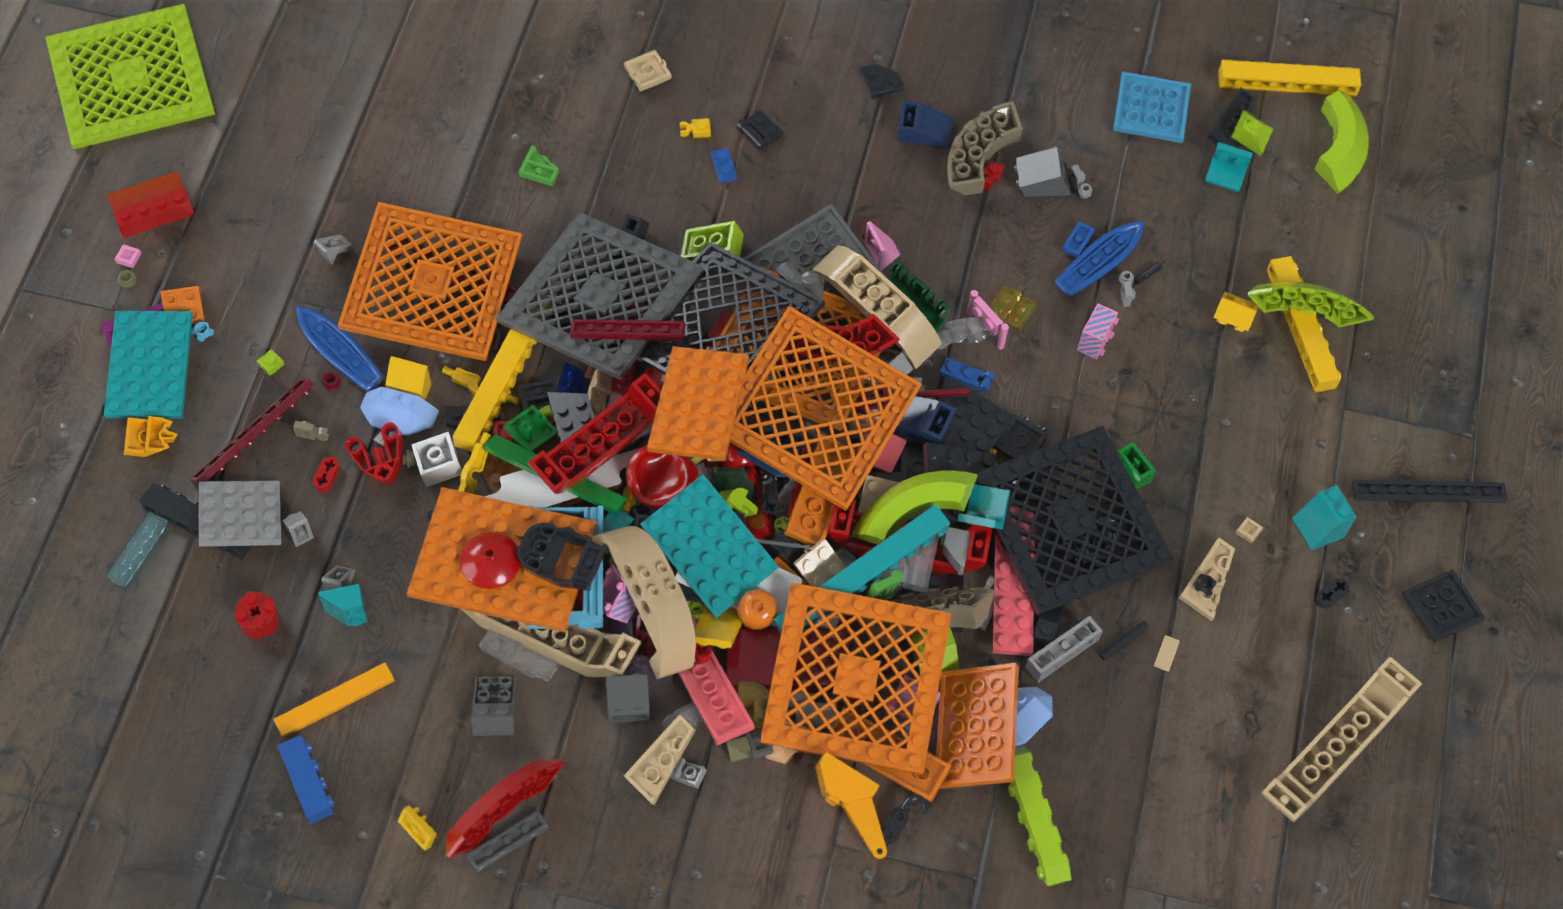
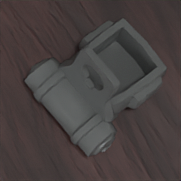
M786 262L776 269L780 278L819 298L823 297L824 286L821 284L820 276L816 272L806 271L802 274V271L797 266Z

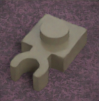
M295 421L293 429L296 437L311 440L317 438L321 441L328 440L329 433H327V428H317L308 421Z

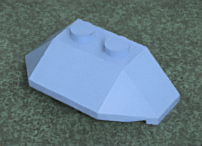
M385 387L366 392L360 406L370 426L382 429L383 425L391 422L396 424L402 434L406 436L433 428L439 414L438 409L421 397Z
M1038 687L1018 689L1015 747L1025 744L1053 716L1052 696Z

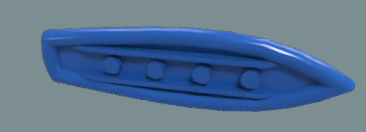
M1138 221L1119 226L1094 241L1055 280L1059 290L1071 297L1111 271L1135 248L1142 235L1145 222Z
M296 306L297 319L302 332L310 344L330 364L366 392L375 389L383 382L385 375L347 331L338 329V324L320 312Z

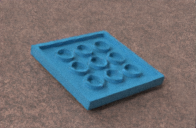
M1122 72L1113 131L1182 143L1191 84Z

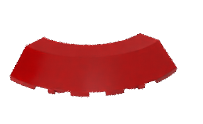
M875 314L849 327L824 326L872 355L891 347L900 340ZM803 338L793 340L796 349L805 347ZM808 341V345H809V346H813V345H814V344H812V343H810V342ZM791 344L786 349L792 350ZM820 348L810 350L812 358L822 357ZM807 351L797 353L799 355L808 357ZM824 351V352H825V356L831 355V354L827 353L826 351ZM833 358L828 359L827 361H837V359Z
M536 760L516 770L492 787L463 814L446 835L447 857L451 858L475 849L492 829L490 826L507 816L523 800L527 801L533 796L544 792L565 762L563 760Z

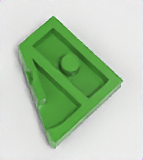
M531 146L519 170L520 177L553 186L559 174V168L550 163L547 157L538 153L534 146Z

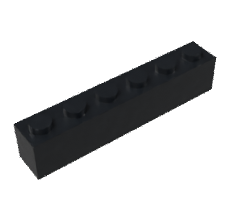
M153 482L139 500L143 509L199 538V503L196 501L191 502L183 494L178 492L175 494L163 484L158 485ZM252 545L215 547L242 560Z

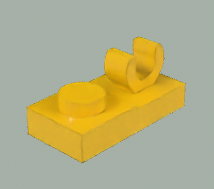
M407 806L403 809L398 822L425 851L431 847L437 834L425 822L426 815L419 817L417 814L419 811L418 807L412 809L410 806Z

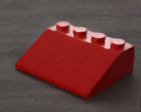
M177 171L107 194L123 238L194 214Z

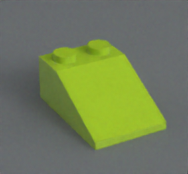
M735 221L686 229L681 257L693 261L710 242L740 257L744 234Z

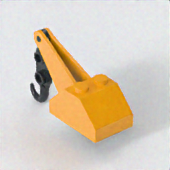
M827 752L821 756L815 766L821 794L826 798L824 801L833 807L838 805L843 808L875 859L884 858L887 854V845L897 841L908 822L910 806L913 802L918 801L922 804V814L927 812L928 804L926 800L920 795H910L890 813L883 827L880 828L872 800L880 785Z

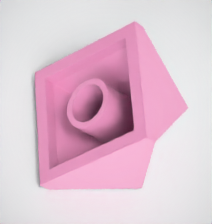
M871 221L867 222L865 245L872 259L883 270L900 253L890 237Z

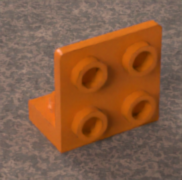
M201 286L160 291L164 311H192V325L205 322L200 293H202Z

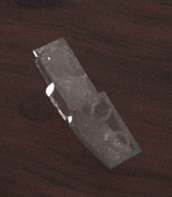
M977 317L953 320L945 323L943 331L937 333L942 342L938 349H944L952 343H960L964 339H967L969 344L978 343L989 336H997L999 333L994 335L991 331L987 330L984 323Z
M492 630L487 631L478 645L479 648L494 658L532 678L536 676L549 682L559 667L557 661L524 648L522 643Z

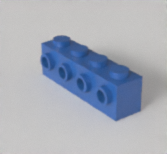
M300 735L277 745L309 824L333 815L331 807L335 805L331 795L326 796L324 792L327 786L323 776L318 777L316 773L320 769L316 759L311 760L309 756L312 749L308 740L304 742Z

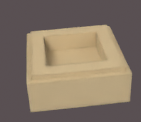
M1247 517L1237 529L1236 534L1252 544L1263 527Z

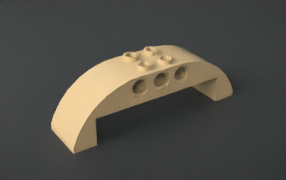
M634 526L592 536V542L600 546L603 543L607 545L606 553H611L657 649V652L649 660L656 678H663L691 669L694 665L696 652L692 616L684 594L656 541L647 532Z

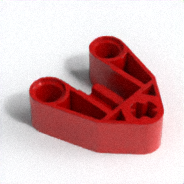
M391 422L383 425L381 429L384 446L389 458L388 461L382 447H375L371 451L376 466H374L367 447L358 437H350L345 442L346 451L366 476L385 486L395 483L403 464V434L397 425ZM391 431H396L392 437H388ZM359 444V448L356 451H352L353 447Z

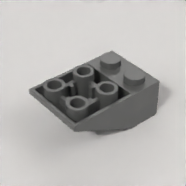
M633 673L630 676L613 674L610 677H606L609 723L650 721L648 675Z
M476 677L471 715L473 736L514 735L516 677Z

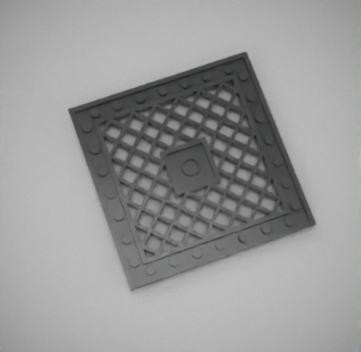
M579 212L499 313L496 321L621 380L650 340L602 339L592 342V339H589L588 343L584 341L586 339H571L569 333L571 331L572 319H587L586 317L597 315V319L594 320H628L629 317L638 315L639 319L637 320L665 321L702 272L703 268L700 264ZM592 241L591 245L582 246V243ZM606 247H607V249H608V251H605V252H601V253H598V252H597V250L603 249V248H606ZM591 251L595 252V254L585 257L584 253ZM582 254V258L572 260V256ZM623 255V258L613 260L612 258L613 256ZM610 257V261L600 263L601 259ZM597 261L596 265L587 266V263ZM638 261V265L628 267L627 263ZM584 264L585 266L584 268L574 269V266ZM625 264L626 268L615 270V266ZM612 267L613 269L611 272H602V270ZM572 268V271L562 273L561 271L562 269ZM653 268L654 270L653 272L643 273V270ZM641 272V275L633 277L630 275V273ZM587 274V278L577 280L576 276ZM628 275L626 279L618 280L617 278L618 276ZM669 275L668 279L659 281L658 277ZM574 277V281L564 283V279ZM656 278V282L646 284L645 280ZM561 280L560 285L551 286V283ZM643 281L644 285L633 287V283ZM630 284L631 288L626 289L625 285ZM575 287H576V289H577V291H575V292H571V293H567V292H566L567 289H571V288H575ZM659 288V292L652 294L648 292V290ZM559 291H563V292H564L563 295H559V296H555V297H554V294H553V293H556V292H559ZM646 291V295L636 298L635 294ZM551 295V298L541 300L540 296ZM633 295V299L623 301L622 297ZM574 299V303L569 304V300ZM566 301V305L556 307V303ZM640 303H649L648 306H644L641 308L638 307V304ZM553 304V308L543 310V306ZM628 306H636V309L626 311L625 309ZM540 307L539 312L530 313L531 309ZM581 308L582 312L571 313V310ZM623 309L621 313L613 314L612 312L613 310ZM568 311L569 315L566 316H558V313ZM555 314L556 318L546 321L545 317ZM571 322L570 326L561 328L560 324ZM614 343L618 344V347L611 349L607 348V345Z

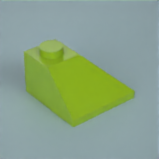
M1244 110L1232 138L1261 156L1273 128Z

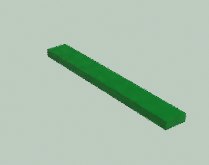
M496 434L484 445V451L539 477L527 464L537 454ZM586 478L567 490L596 506H603L604 510L614 515H617L627 503V498Z

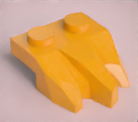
M148 416V420L128 417L124 455L147 457L169 448L167 443L174 442L178 435L167 430L171 427L173 421Z

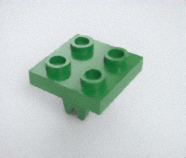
M531 405L508 421L503 427L519 446L531 452L536 451L558 434L557 429L534 405Z

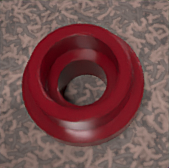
M327 372L322 377L321 383L325 389L335 390L340 386L341 379L338 374Z

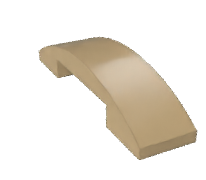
M598 369L595 370L588 390V397L595 417L605 410L606 396L611 393L613 376Z

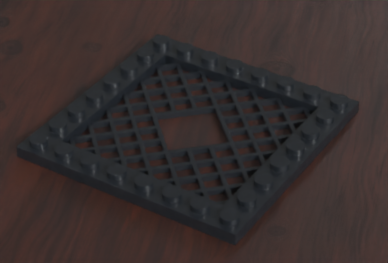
M710 242L693 260V262L702 265V272L674 308L683 307V313L673 314L672 311L665 320L674 321V319L684 317L686 324L684 338H686V344L676 345L675 340H650L637 360L666 375L670 354L666 352L672 351L673 346L690 348L700 345V349H703V344L713 343V349L708 350H727V352H731V349L741 348V354L751 356L748 362V370L769 338V331L774 330L776 325L768 326V320L778 319L779 322L784 313H780V307H794L795 310L813 319L826 304L823 299ZM719 269L718 275L709 276V271ZM733 277V282L723 284V278ZM720 279L719 285L710 286V281ZM707 282V287L697 289L698 283ZM747 283V289L737 291V285ZM734 286V292L724 294V288ZM721 289V295L711 296V291ZM761 291V297L751 298L752 292ZM708 292V297L698 299V293ZM748 293V299L738 301V295ZM695 294V300L685 302L686 296ZM735 296V302L725 304V298ZM775 298L776 304L766 306L765 300ZM722 299V305L712 307V301ZM762 301L763 307H752V303ZM709 302L708 308L699 309L700 303ZM696 304V310L686 312V306ZM749 304L748 310H739L740 305ZM736 306L739 333L702 340L700 314ZM777 309V314L767 316L766 310ZM763 311L764 317L754 319L753 313ZM697 314V320L687 322V316ZM750 314L751 320L741 321L740 316ZM765 321V327L755 329L754 323ZM751 324L752 330L742 332L741 326ZM698 325V331L688 332L689 326ZM766 332V338L756 340L757 333ZM753 334L752 341L743 342L742 336ZM699 335V341L689 343V337ZM739 337L740 343L730 345L729 339ZM726 340L727 346L717 348L716 342ZM673 341V346L663 348V342ZM659 343L660 349L654 346L653 344ZM763 343V344L759 347V349H757V344ZM754 345V351L744 353L745 346Z

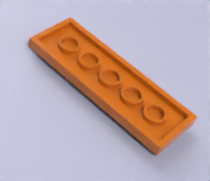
M832 439L823 441L825 450L835 448ZM837 441L838 447L847 446ZM819 442L816 443L814 452L821 451ZM849 449L840 451L842 460L852 458ZM836 452L826 454L829 463L838 461ZM823 455L813 456L815 466L825 464ZM852 462L843 464L845 472H847ZM840 465L830 466L832 476L842 474ZM827 468L818 469L828 475ZM838 478L835 480L841 482L842 478ZM801 485L784 534L813 547L822 538H826L835 504Z
M851 711L842 716L847 725L856 720ZM866 718L862 720L867 729L875 725V723ZM839 719L832 726L835 733L844 728ZM859 722L850 728L855 737L865 732ZM880 727L870 732L876 741L885 736ZM847 730L841 735H839L841 737L851 738ZM895 734L891 735L896 745L904 741L903 738ZM867 735L859 739L861 741L872 743V741ZM885 739L883 742L880 743L882 745L892 746L888 739ZM907 743L901 746L900 748L906 749ZM928 752L923 775L861 763L916 795L922 796L931 803L952 768L950 764Z

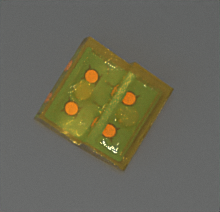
M1004 285L989 307L1002 320L1003 324H1007L1009 328L1020 332L1038 307V304L1035 300L1021 296L1019 290Z

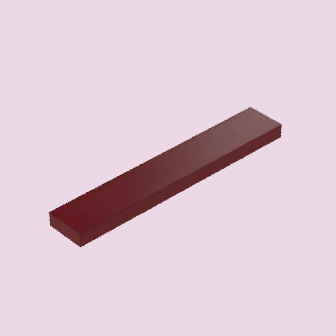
M572 319L570 337L571 339L684 341L686 324L685 321Z

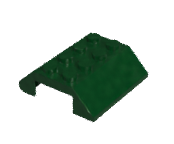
M899 259L896 260L888 269V272H892L888 280L915 303V306L930 322L936 333H938L949 319L951 306L944 302L941 297L934 302L935 292L915 274L908 278L909 268ZM896 344L891 346L894 350L902 352V349Z

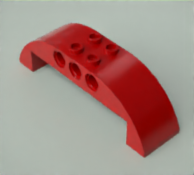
M646 373L631 383L624 396L547 454L541 451L529 460L527 464L554 494H560L569 490L616 456L654 422L661 395L660 388Z
M853 500L847 511L835 505L829 529L831 538L844 549L860 557L865 555L866 551L869 552L876 547L877 544L851 536L857 522L863 515V513L855 511L856 501ZM905 522L902 525V528L910 522ZM972 525L963 573L975 571L986 565L992 528ZM938 536L931 539L932 543L925 549H922V547L915 551L916 555L911 559H903L899 562V567L938 574H958L943 555L944 546L940 545L941 537L939 538Z

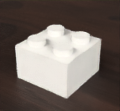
M449 432L412 444L420 475L426 487L461 475L462 468Z

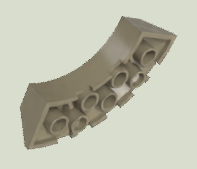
M1014 101L994 106L985 113L981 112L978 117L970 120L963 127L959 135L956 136L947 164L948 182L951 189L965 196L982 193L985 182L983 168L988 159L1001 148L1020 142L1023 129Z
M958 586L940 591V588L926 589L924 594L914 595L912 592L899 596L900 600H891V602L952 613L949 627L977 629L987 620L994 596V589L970 587V590H958ZM862 618V620L864 621V623H865L866 625H868L869 623H871L872 621H874V620ZM882 622L886 629L893 625ZM877 623L869 628L874 637L883 632ZM902 626L906 633L913 629ZM897 627L889 632L894 641L903 636ZM918 631L914 632L910 636L918 634ZM886 635L877 640L882 645L888 646L891 644Z

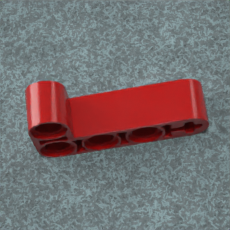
M751 468L736 475L735 481L738 488L748 490L746 498L758 507L756 515L747 516L748 530L756 539L767 540L774 536L773 516L762 511L761 477L754 468Z

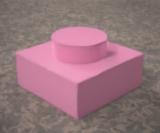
M123 244L115 257V261L118 264L134 268L141 255V251Z

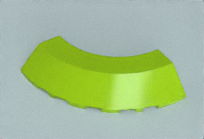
M1340 90L1326 97L1321 108L1330 126L1333 127V145L1325 154L1320 156L1315 170L1337 194L1349 186L1360 173L1369 147L1368 130L1359 107L1348 93Z
M1275 282L1257 285L1248 292V296L1263 313L1288 311V307L1312 314L1318 312L1324 314V318L1333 322L1338 328L1374 320V316L1360 304L1335 290L1320 285L1302 282Z
M952 470L935 471L906 479L881 494L867 508L857 522L851 536L879 545L900 530L907 520L924 513L935 504L939 509L964 511L977 479V474Z

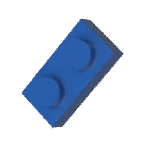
M729 149L711 151V158L719 183L736 181L737 174Z
M1078 222L1064 244L1062 251L1077 258L1091 239L1095 229Z

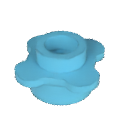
M207 322L197 323L191 331L192 334L197 336L199 342L214 334V330L209 328Z

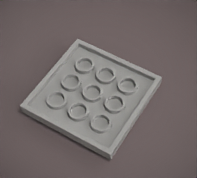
M279 481L199 482V546L281 545Z

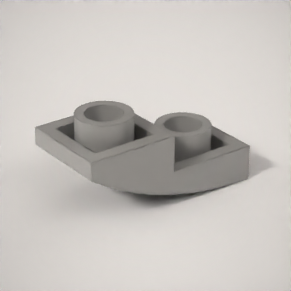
M681 757L670 778L698 789L706 769L702 766L686 762Z

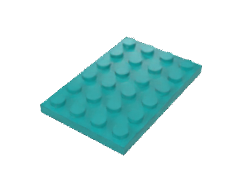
M115 311L104 408L105 418L128 419L129 417L148 419V416L165 419H183L193 321L192 311Z
M701 475L640 524L656 541L664 555L715 618L719 617L739 601L746 592L751 591L779 568L704 475Z

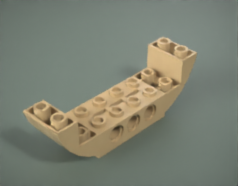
M838 245L811 270L820 276L822 284L828 281L867 318L875 314L900 338L895 344L902 349L903 354L913 368L917 369L942 345L936 331L915 306V303L862 255L847 247Z

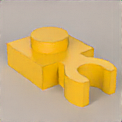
M709 118L692 119V124L680 122V129H686L680 130L681 137H686L689 134H693V138L711 137Z

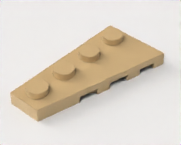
M1221 538L1215 541L1179 599L1210 621L1215 617V610L1220 600L1221 590L1224 587L1225 577L1235 548ZM1200 574L1209 575L1216 581V586L1212 589L1213 593L1211 596H1206L1205 593L1195 590L1194 585L1198 582Z
M680 714L624 775L653 805H655L696 730Z

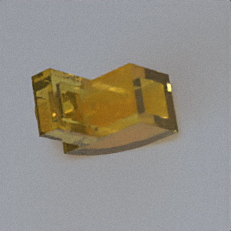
M739 681L738 697L746 710H753L754 728H761L762 720L765 719L770 693L759 683Z

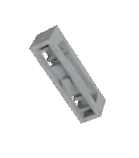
M1089 616L1031 656L1027 661L1025 669L1039 683L1100 639L1103 630Z

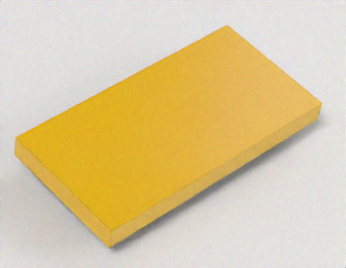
M705 607L694 630L696 643L702 646L713 645L723 649L731 648L742 625L737 609L730 607L719 617L715 618L710 610Z

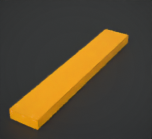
M383 663L273 720L280 734L285 738L395 682L394 677L386 663Z

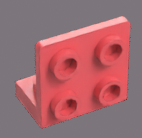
M875 418L872 419L874 426L878 421ZM871 431L865 433L864 441L867 439ZM892 434L873 467L891 474L907 441ZM858 447L856 455L858 454L861 447Z

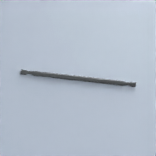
M756 539L762 544L810 549V545Z

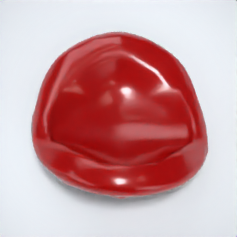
M645 445L631 456L627 465L626 480L632 495L640 503L651 509L659 510L698 479V469L694 462L686 456L648 452V445Z

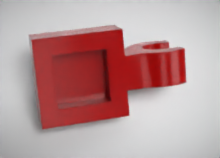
M988 160L983 171L985 179L983 189L989 191L993 182L999 183L1005 166Z

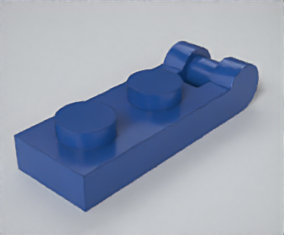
M946 357L939 372V376L947 379L953 377L962 384L984 393L989 391V384L995 378V375L990 371L984 372Z

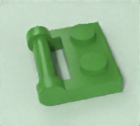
M895 570L891 577L882 581L881 579L876 580L871 584V589L866 594V597L890 601L895 594L894 590L897 584L904 577L903 573Z

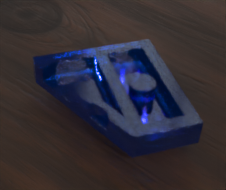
M566 362L562 368L555 392L586 394L588 389L584 381L583 370Z

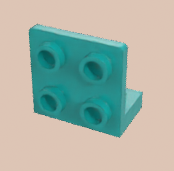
M1218 142L1205 181L1239 192L1253 153Z
M974 484L966 514L959 513L958 521L1003 530L1010 491Z

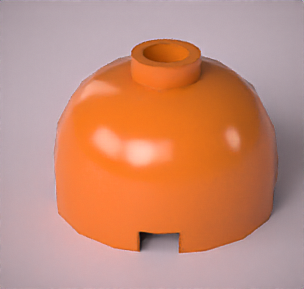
M762 589L746 592L737 605L738 617L746 627L753 630H761L773 623L778 612L775 598L769 592Z

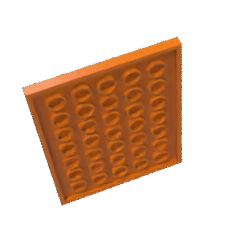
M442 487L407 591V597L566 632L578 589L558 587L530 574L522 565L516 577L507 585L496 589L479 588L471 584L464 577L460 567V554L470 539L486 532L504 534L511 538L519 548L525 532L535 524H555L556 527L564 529L570 527L579 534H586L592 537L596 530L597 521ZM566 542L552 576L564 580L571 579L584 547ZM489 552L486 555L492 556L493 553Z

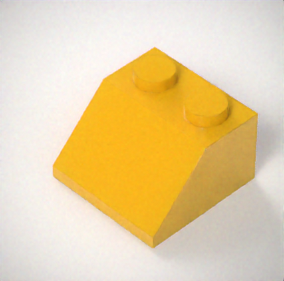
M1224 292L1214 318L1220 324L1227 325L1228 323L1234 325V329L1238 331H1249L1258 306L1251 301Z
M391 356L385 384L386 388L416 395L425 400L431 387L428 366Z

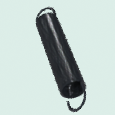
M1165 260L1162 261V264L1156 262L1136 276L1133 280L1135 285H1139L1162 269Z

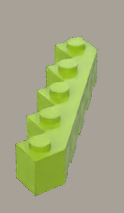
M1025 744L1015 747L1014 782H1011L1008 788L1011 797H1015L1019 803V822L1024 824L1029 832L1030 839H1027L1028 848L1038 858L1039 867L1036 868L1037 875L1047 886L1071 880L1067 855L1062 852L1060 844L1062 841L1056 826H1053L1051 821L1052 812L1047 798L1044 799L1041 790L1043 786L1038 772H1034L1031 752Z

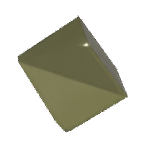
M746 736L729 740L726 743V750L731 762L750 757L751 749Z

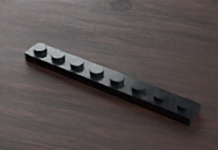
M1353 480L1351 483L1353 499L1363 501L1506 503L1508 500L1505 483Z

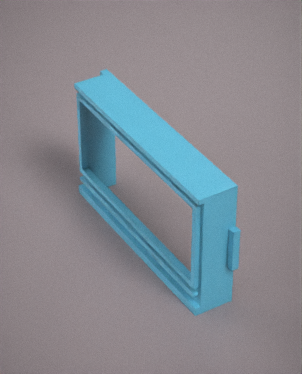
M603 506L534 507L597 521L594 535L603 533ZM603 559L591 585V590H583V611H572L568 625H579V628H603ZM530 625V629H548Z

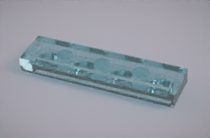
M149 512L107 574V579L126 587L167 526L168 521Z

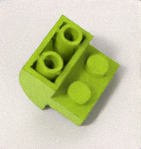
M736 488L718 492L734 512L744 513L745 517L757 514L758 507L746 498L748 490Z

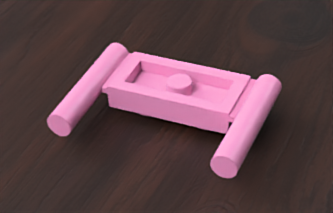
M972 290L967 315L972 316L974 314L975 317L980 318L987 330L991 331L994 335L999 333L997 348L1003 349L1009 326L1003 324L1002 320L978 296L976 290Z

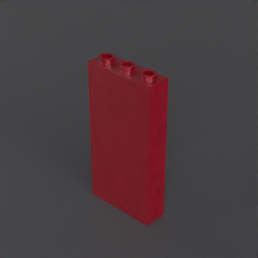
M777 628L761 630L739 629L732 647L728 648L726 673L736 693L770 692L781 633ZM817 628L822 637L831 632L829 628ZM846 628L837 632L842 641L851 636ZM814 631L805 636L810 645L819 640ZM834 635L825 640L830 649L839 644ZM802 639L799 652L807 648ZM854 639L845 644L850 652L851 647H854ZM822 643L813 648L818 657L827 652ZM842 647L833 652L838 661L840 653L846 654ZM810 651L801 656L806 665L815 660ZM830 655L821 660L826 669L835 664ZM798 659L795 673L803 668ZM818 663L809 668L814 677L823 672ZM837 667L829 672L834 680L836 678ZM806 671L797 676L802 685L811 680ZM826 675L817 680L823 689L831 684ZM794 679L791 692L799 688ZM814 683L805 688L807 692H819ZM832 687L826 692H833L834 687Z

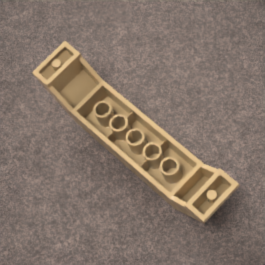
M461 609L482 628L586 677H610L613 674H621L623 676L641 644V641L624 633L622 635L604 634L594 628H579V625H568L566 632L552 629H530V624Z
M1389 657L1350 702L1261 794L1291 821H1296L1383 730L1422 683L1393 658Z

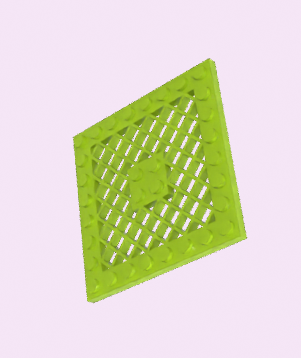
M184 4L45 36L73 149L215 115ZM163 29L168 30L166 34L161 33ZM146 33L151 34L148 39L143 37ZM129 37L133 38L131 43L126 41ZM157 37L161 39L159 43L154 42ZM111 41L116 43L113 47L109 46ZM139 41L144 43L142 47L136 46ZM167 42L171 43L169 48L164 46ZM94 45L98 47L96 51L91 50ZM121 46L127 47L124 51L119 50ZM149 46L154 47L152 52L147 50ZM76 50H80V51H81V52L79 53V55H75V54H73V53H74ZM104 50L109 51L106 56L102 54ZM132 50L137 52L134 56L130 55ZM160 50L165 52L163 56L157 55ZM87 54L91 55L89 60L84 58ZM115 54L119 56L117 60L112 59ZM170 55L175 56L173 61L168 60ZM97 59L102 60L99 65L94 63ZM153 59L158 61L155 65L150 64ZM79 63L84 64L81 69L77 67ZM163 64L168 65L166 70L161 68ZM90 67L95 69L92 73L87 72ZM174 68L179 70L177 74L171 73ZM100 72L105 73V75L102 78L98 77ZM156 73L162 74L159 79L154 77ZM83 76L87 77L85 82L80 81ZM167 77L172 79L170 83L165 82ZM93 81L98 82V84L95 87L91 86V83ZM177 82L182 83L180 88L175 86ZM104 85L109 87L106 92L101 90ZM160 86L165 88L163 92L158 91ZM86 90L91 91L88 96L83 94ZM143 90L148 92L145 96L140 95ZM170 91L176 92L173 97L168 95ZM97 94L102 96L99 100L94 99ZM125 94L130 96L127 101L122 99ZM153 95L158 96L156 101L151 100ZM181 95L186 97L184 101L178 100ZM107 99L112 100L109 105L105 104ZM136 99L140 101L138 105L132 104ZM163 100L169 101L166 106L161 104ZM90 103L94 105L92 109L86 108ZM118 103L123 105L120 110L115 108ZM146 104L151 105L149 110L144 109ZM100 108L105 109L102 114L98 113ZM129 108L133 110L131 114L125 113ZM111 112L116 114L113 119L108 117ZM93 117L98 118L95 123L90 122Z

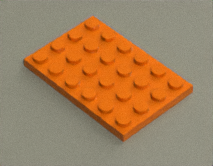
M673 346L647 446L648 452L725 461L748 367L749 355Z
M1016 663L941 672L936 757L950 764L952 768L940 789L1014 782L1019 666Z

